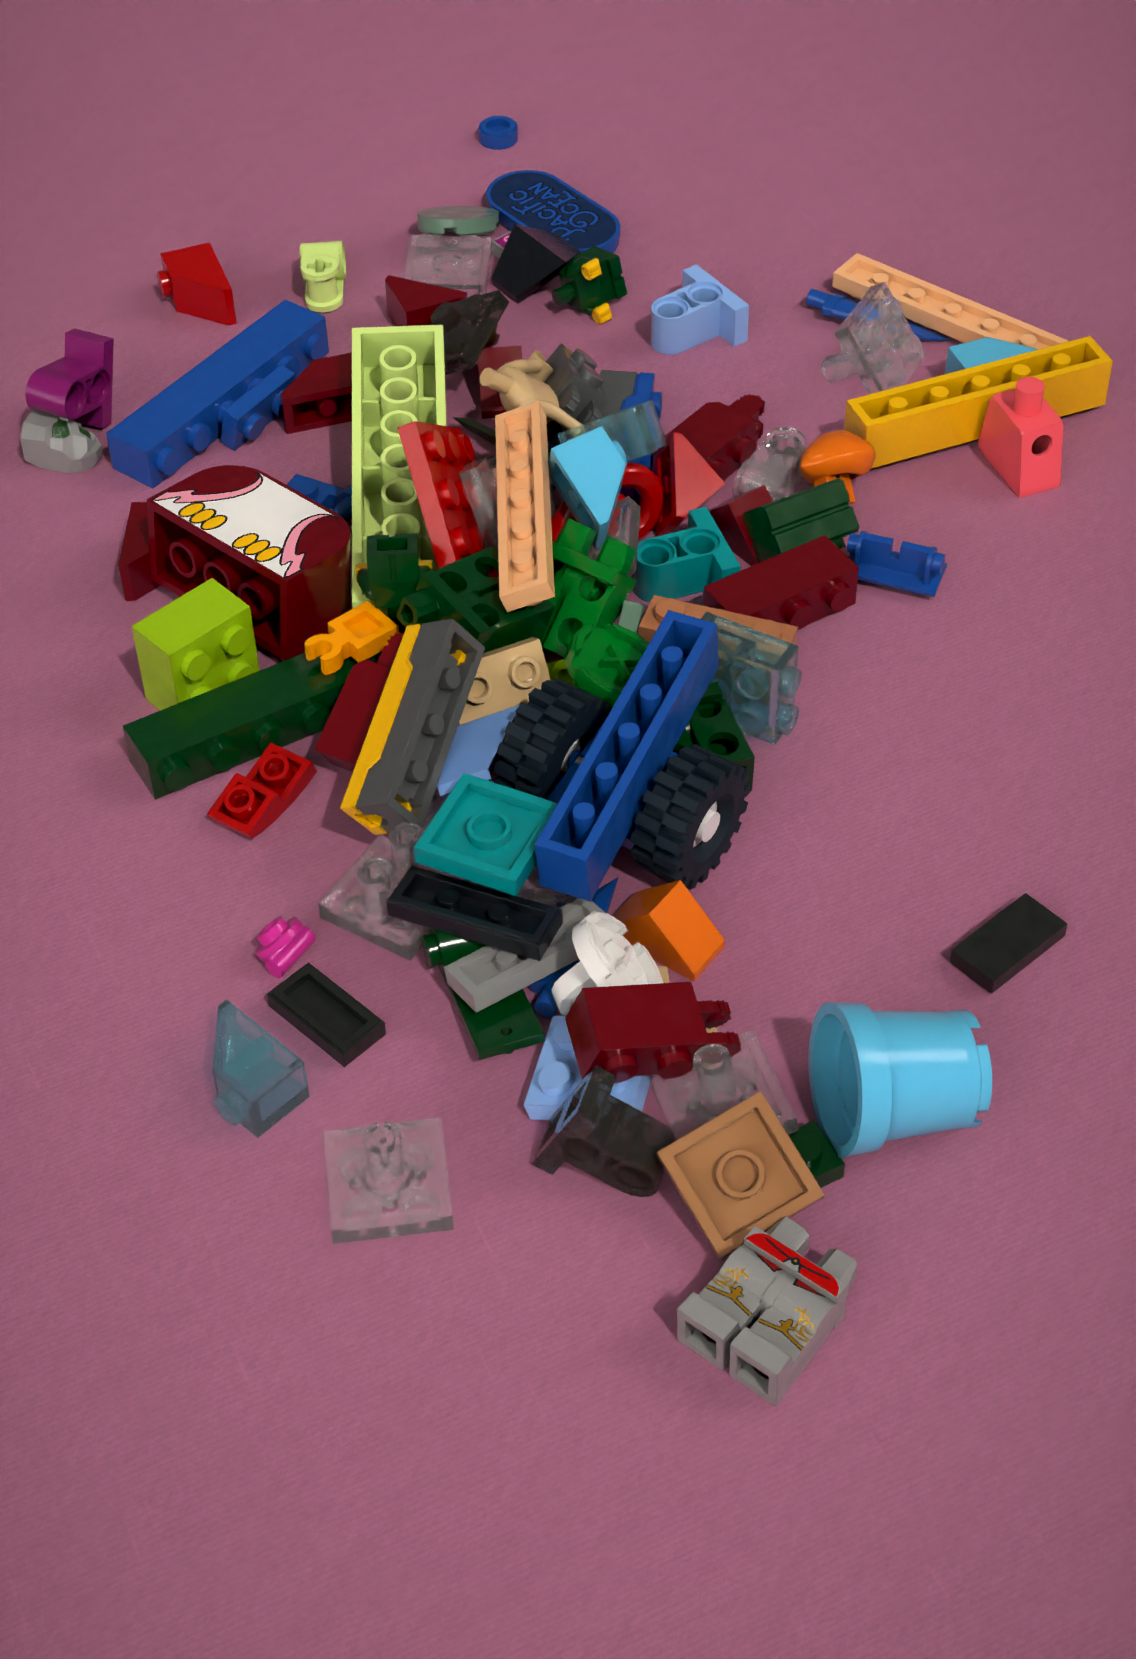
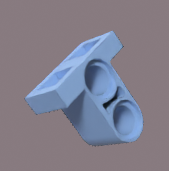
M697 264L683 270L682 288L662 296L652 303L651 346L661 354L675 355L717 336H721L735 347L748 341L749 304Z

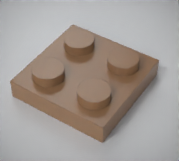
M761 1091L657 1152L659 1161L719 1261L743 1245L745 1236L754 1226L766 1232L782 1217L787 1216L791 1218L825 1196Z

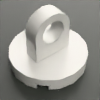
M593 911L572 929V941L580 962L564 973L551 989L552 996L563 1016H567L582 988L663 983L660 971L649 951L639 941L632 946L623 937L628 932L626 926L608 913Z

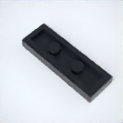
M412 865L386 901L388 916L538 961L541 960L563 924L562 909Z

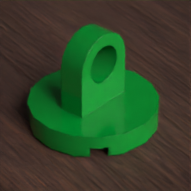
M605 623L602 628H592L593 624L584 625L574 634L567 646L565 662L568 673L575 681L574 686L605 700L606 704L610 705L612 709L649 643L637 633L620 625Z

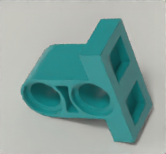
M707 507L688 511V529L647 538L635 546L633 579L637 580L633 589L637 597L646 602H651L654 595L676 599L701 593L704 591V586L741 571L739 562Z

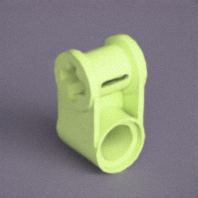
M343 241L300 243V268L303 281H306L305 302L307 308L311 311L322 313L338 309L343 303L344 279H346Z

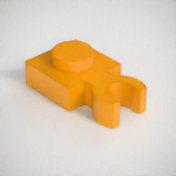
M367 600L328 622L329 634L314 635L306 640L304 643L306 659L312 661L321 656L322 673L324 675L333 674L343 666L344 660L350 656L359 663L383 651L384 646L388 645L387 640H390L391 636L395 635V632L399 633V626Z

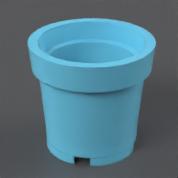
M826 1002L820 1006L813 1020L809 1041L810 1090L819 1129L833 1146L839 1158L878 1151L885 1142L954 1129L976 1128L982 1123V1121L975 1117L977 1112L988 1111L992 1096V1066L987 1044L976 1045L971 1029L981 1028L977 1018L970 1011L965 1009L951 1011L871 1010L864 1003Z

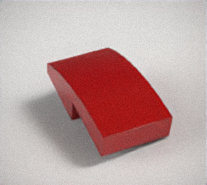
M270 742L246 777L235 773L207 815L211 820L252 839L269 827L297 799L317 773V770L312 761Z

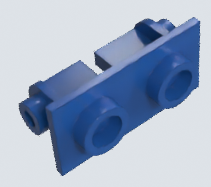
M863 530L859 535L850 534L847 552H850L848 557L859 567L858 580L935 597L947 568V563H945L946 555L938 553L937 547H928L903 541L900 552L892 551L894 540L892 538L870 534Z

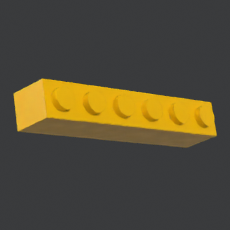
M1091 336L846 400L844 430L864 438L872 445L875 450V460L871 469L978 440L990 398L996 393L1015 389L1017 381L1023 377H1035L1044 383L1043 398L1060 417L1105 405L1113 360Z

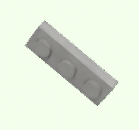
M578 898L559 908L562 909L563 924L540 961L486 945L445 966L447 984L477 1013L577 961L579 958L572 941L573 927L593 911L605 912L592 900L589 902Z

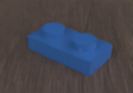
M281 364L223 411L221 442L233 451H236L248 440H255L262 433L265 426L277 416L283 417L280 394L295 380V373Z

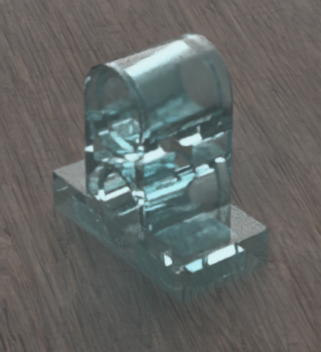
M652 400L558 433L560 443L562 444L602 426L611 441L616 440L620 443L626 454L627 461L658 451V448L667 445Z

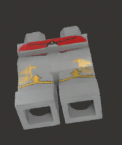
M787 1216L782 1217L766 1232L754 1226L745 1236L744 1244L732 1252L718 1274L699 1294L692 1292L677 1308V1341L722 1371L730 1363L729 1376L775 1407L826 1341L832 1329L835 1330L844 1319L847 1295L857 1274L856 1260L837 1248H830L817 1265L802 1256L809 1247L810 1235L803 1226ZM702 1332L715 1340L716 1344L709 1342ZM753 1366L769 1376V1379L760 1376L754 1371Z

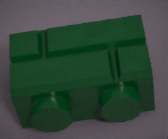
M837 478L744 512L742 518L749 537L753 539L752 546L758 563L823 535H826L839 549L846 547L843 537L858 532L860 527L853 507L848 504L850 499L843 480Z

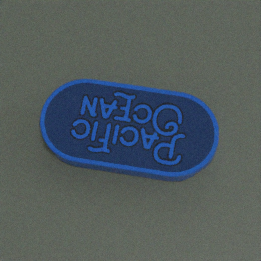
M535 170L510 172L496 178L487 188V207L498 210L499 223L511 231L514 224L555 232L581 252L596 246L613 253L619 245L620 222L612 212L552 174Z

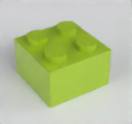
M213 578L131 626L145 697L158 710H163L260 671L250 606Z

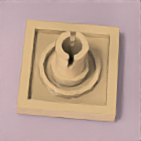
M531 637L483 653L458 725L520 705L521 702L527 704L529 702L528 694L534 688L541 690L542 682L546 680L551 681L540 639ZM498 754L496 760L500 759L501 755Z

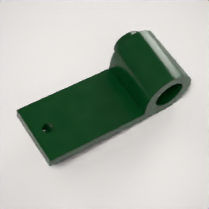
M429 928V934L421 936L422 947L428 966L430 968L439 967L479 1060L502 1053L510 1054L514 1050L545 1041L544 1032L523 989L476 1013L447 984L444 967L486 946L485 944Z

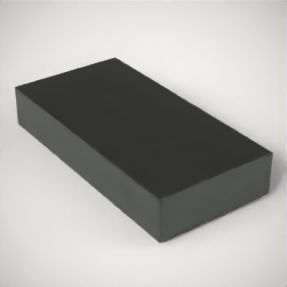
M1025 893L951 950L950 963L992 994L1061 940L1066 934L1068 923Z
M309 962L267 993L270 1008L343 1067H346L386 1035L384 1021Z

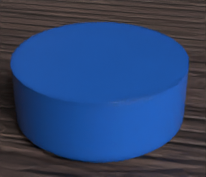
M491 116L479 124V142L486 148L494 150L507 149L518 141V125L509 117Z

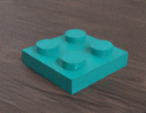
M463 773L415 844V862L517 896L537 864L534 844L558 803Z

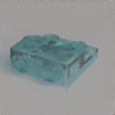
M706 612L701 619L718 625L719 667L710 683L718 682L723 692L722 699L728 704L744 734L775 745L783 734L789 735L792 732L799 715V707L794 706L795 693L802 677V671L797 668L798 646Z

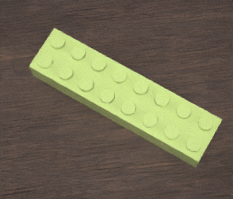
M443 325L352 328V609L367 600L375 606L374 601L366 598L356 581L355 565L367 563V536L389 535V537H393L395 534L417 533L419 560H433V570H438L397 427L414 421L447 426ZM378 608L387 616L386 608Z

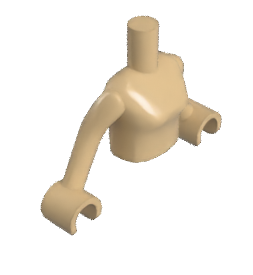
M535 350L528 359H519L505 363L497 371L491 368H485L480 375L481 385L499 392L501 403L506 411L540 401L546 414L547 424L552 420L575 434L574 438L594 430L590 423L583 425L559 408L556 394L549 385L544 383L552 374L553 368L545 362V357L539 350Z

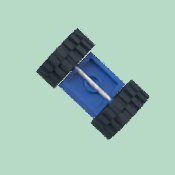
M554 678L553 681L546 680L542 682L541 690L534 688L528 694L529 702L527 704L521 702L515 712L518 717L515 722L509 721L504 731L508 734L507 739L499 744L497 754L501 755V759L494 763V773L499 775L494 780V783L558 803L609 715L611 707L606 704L605 700L561 679ZM691 744L690 748L687 746L680 749L679 754L672 751L663 770H660L654 778L655 785L652 790H647L642 800L645 803L641 810L637 812L635 821L622 846L630 849L631 857L635 859L634 863L638 867L668 882L681 880L686 888L690 890L696 888L697 882L703 883L707 879L709 869L715 870L721 863V854L728 852L732 845L730 839L733 833H738L742 824L739 821L740 815L746 812L748 805L744 798L750 793V784L747 783L750 778L749 773L745 771L744 767L695 744Z

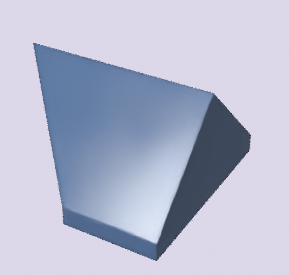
M519 705L458 725L437 784L440 797L443 800L448 797L463 773L492 782L490 771L498 756L499 744L505 741L507 733L504 731L509 721L513 723L517 715L515 711Z

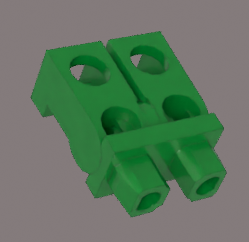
M568 518L561 529L556 541H552L555 597L548 600L555 608L541 641V645L544 648L565 657L567 646L574 634L584 625L593 624L592 628H602L605 623H614L622 612L623 601H626L627 593L631 594L637 580L627 576L636 549L607 536L597 559H591L587 557V554L597 531ZM525 606L520 609L529 610L532 609L533 606Z

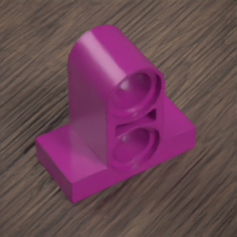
M76 328L65 332V357L37 369L28 380L25 393L28 407L101 429L110 425L112 420L114 338Z

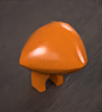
M844 429L832 430L822 433L805 449L800 458L799 472L802 478L814 487L840 478L846 487L850 499L848 504L850 505L856 502L851 480L870 472L875 460V450L868 441Z

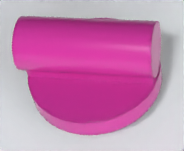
M279 916L267 924L256 936V939L261 944L256 949L255 954L260 960L265 962V967L270 974L281 978L315 942L316 937L308 927L302 925V922L297 917H292L285 921Z

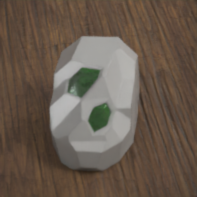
M33 409L23 422L20 441L24 458L27 462L39 468L68 474L85 472L92 469L102 456V444L91 431L82 428L80 423Z

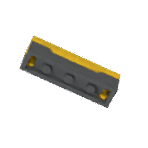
M454 619L422 623V625H408L405 629L340 806L341 810L374 835L419 832L422 830L485 647Z

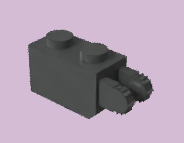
M561 343L546 360V363L553 368V372L544 383L549 385L556 394L559 408L583 425L590 423L596 429L603 417L601 408L608 401L601 385L604 380L595 371L597 364L588 354L579 348L572 352ZM552 420V422L559 428H561L564 434L567 435L569 438H573L576 436L568 429Z

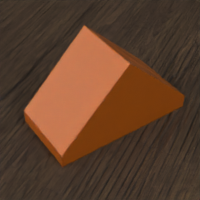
M681 880L635 892L613 915L614 918L626 926L628 932L623 937L632 946L639 941L649 951L654 961L667 966L669 969L693 982L725 947V939Z

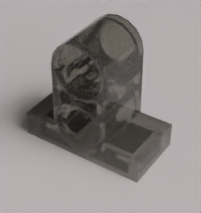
M595 1065L549 1119L532 1165L553 1175L564 1162H567L626 1194L637 1197L652 1196L657 1193L665 1172L657 1157V1152L676 1141L674 1133L668 1126L610 1095L617 1076Z

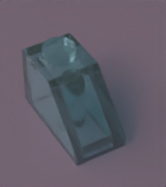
M225 1000L218 1006L212 1068L217 1097L214 1099L215 1105L226 1121L234 1126L238 1124L243 1125L254 1136L259 1138L310 1097L304 1061L230 1001Z

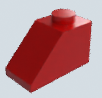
M210 242L160 253L163 270L157 272L160 291L163 297L170 296L177 312L228 326L237 324L232 287Z

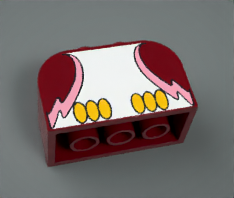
M216 466L201 470L147 499L151 580L181 597L207 580L215 579L250 606L255 642L281 659L287 660L304 653V643L306 640L314 635L329 634L327 623L349 611L351 532L348 523L336 512L270 475L246 466Z

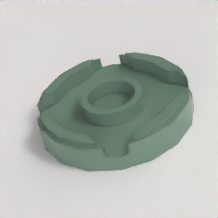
M434 207L418 211L417 214L418 229L425 234L442 236V234H445V231L456 232L460 236L492 233L493 230L499 227V211L487 207Z

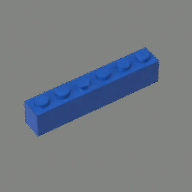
M286 299L106 432L113 469L154 489L221 437L223 411L281 364L294 372L296 379L313 360L323 358L329 353L325 317Z
M671 610L667 611L534 844L540 886L591 902L631 829L637 812L643 807L645 802L642 800L647 790L651 791L655 785L654 778L660 770H663L719 667L718 625L716 623Z

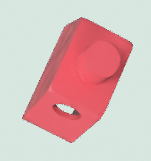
M1023 377L1017 381L1015 389L996 393L990 398L978 441L980 451L1018 498L1060 487L1063 422L1060 416L1043 398L1044 383L1035 377Z

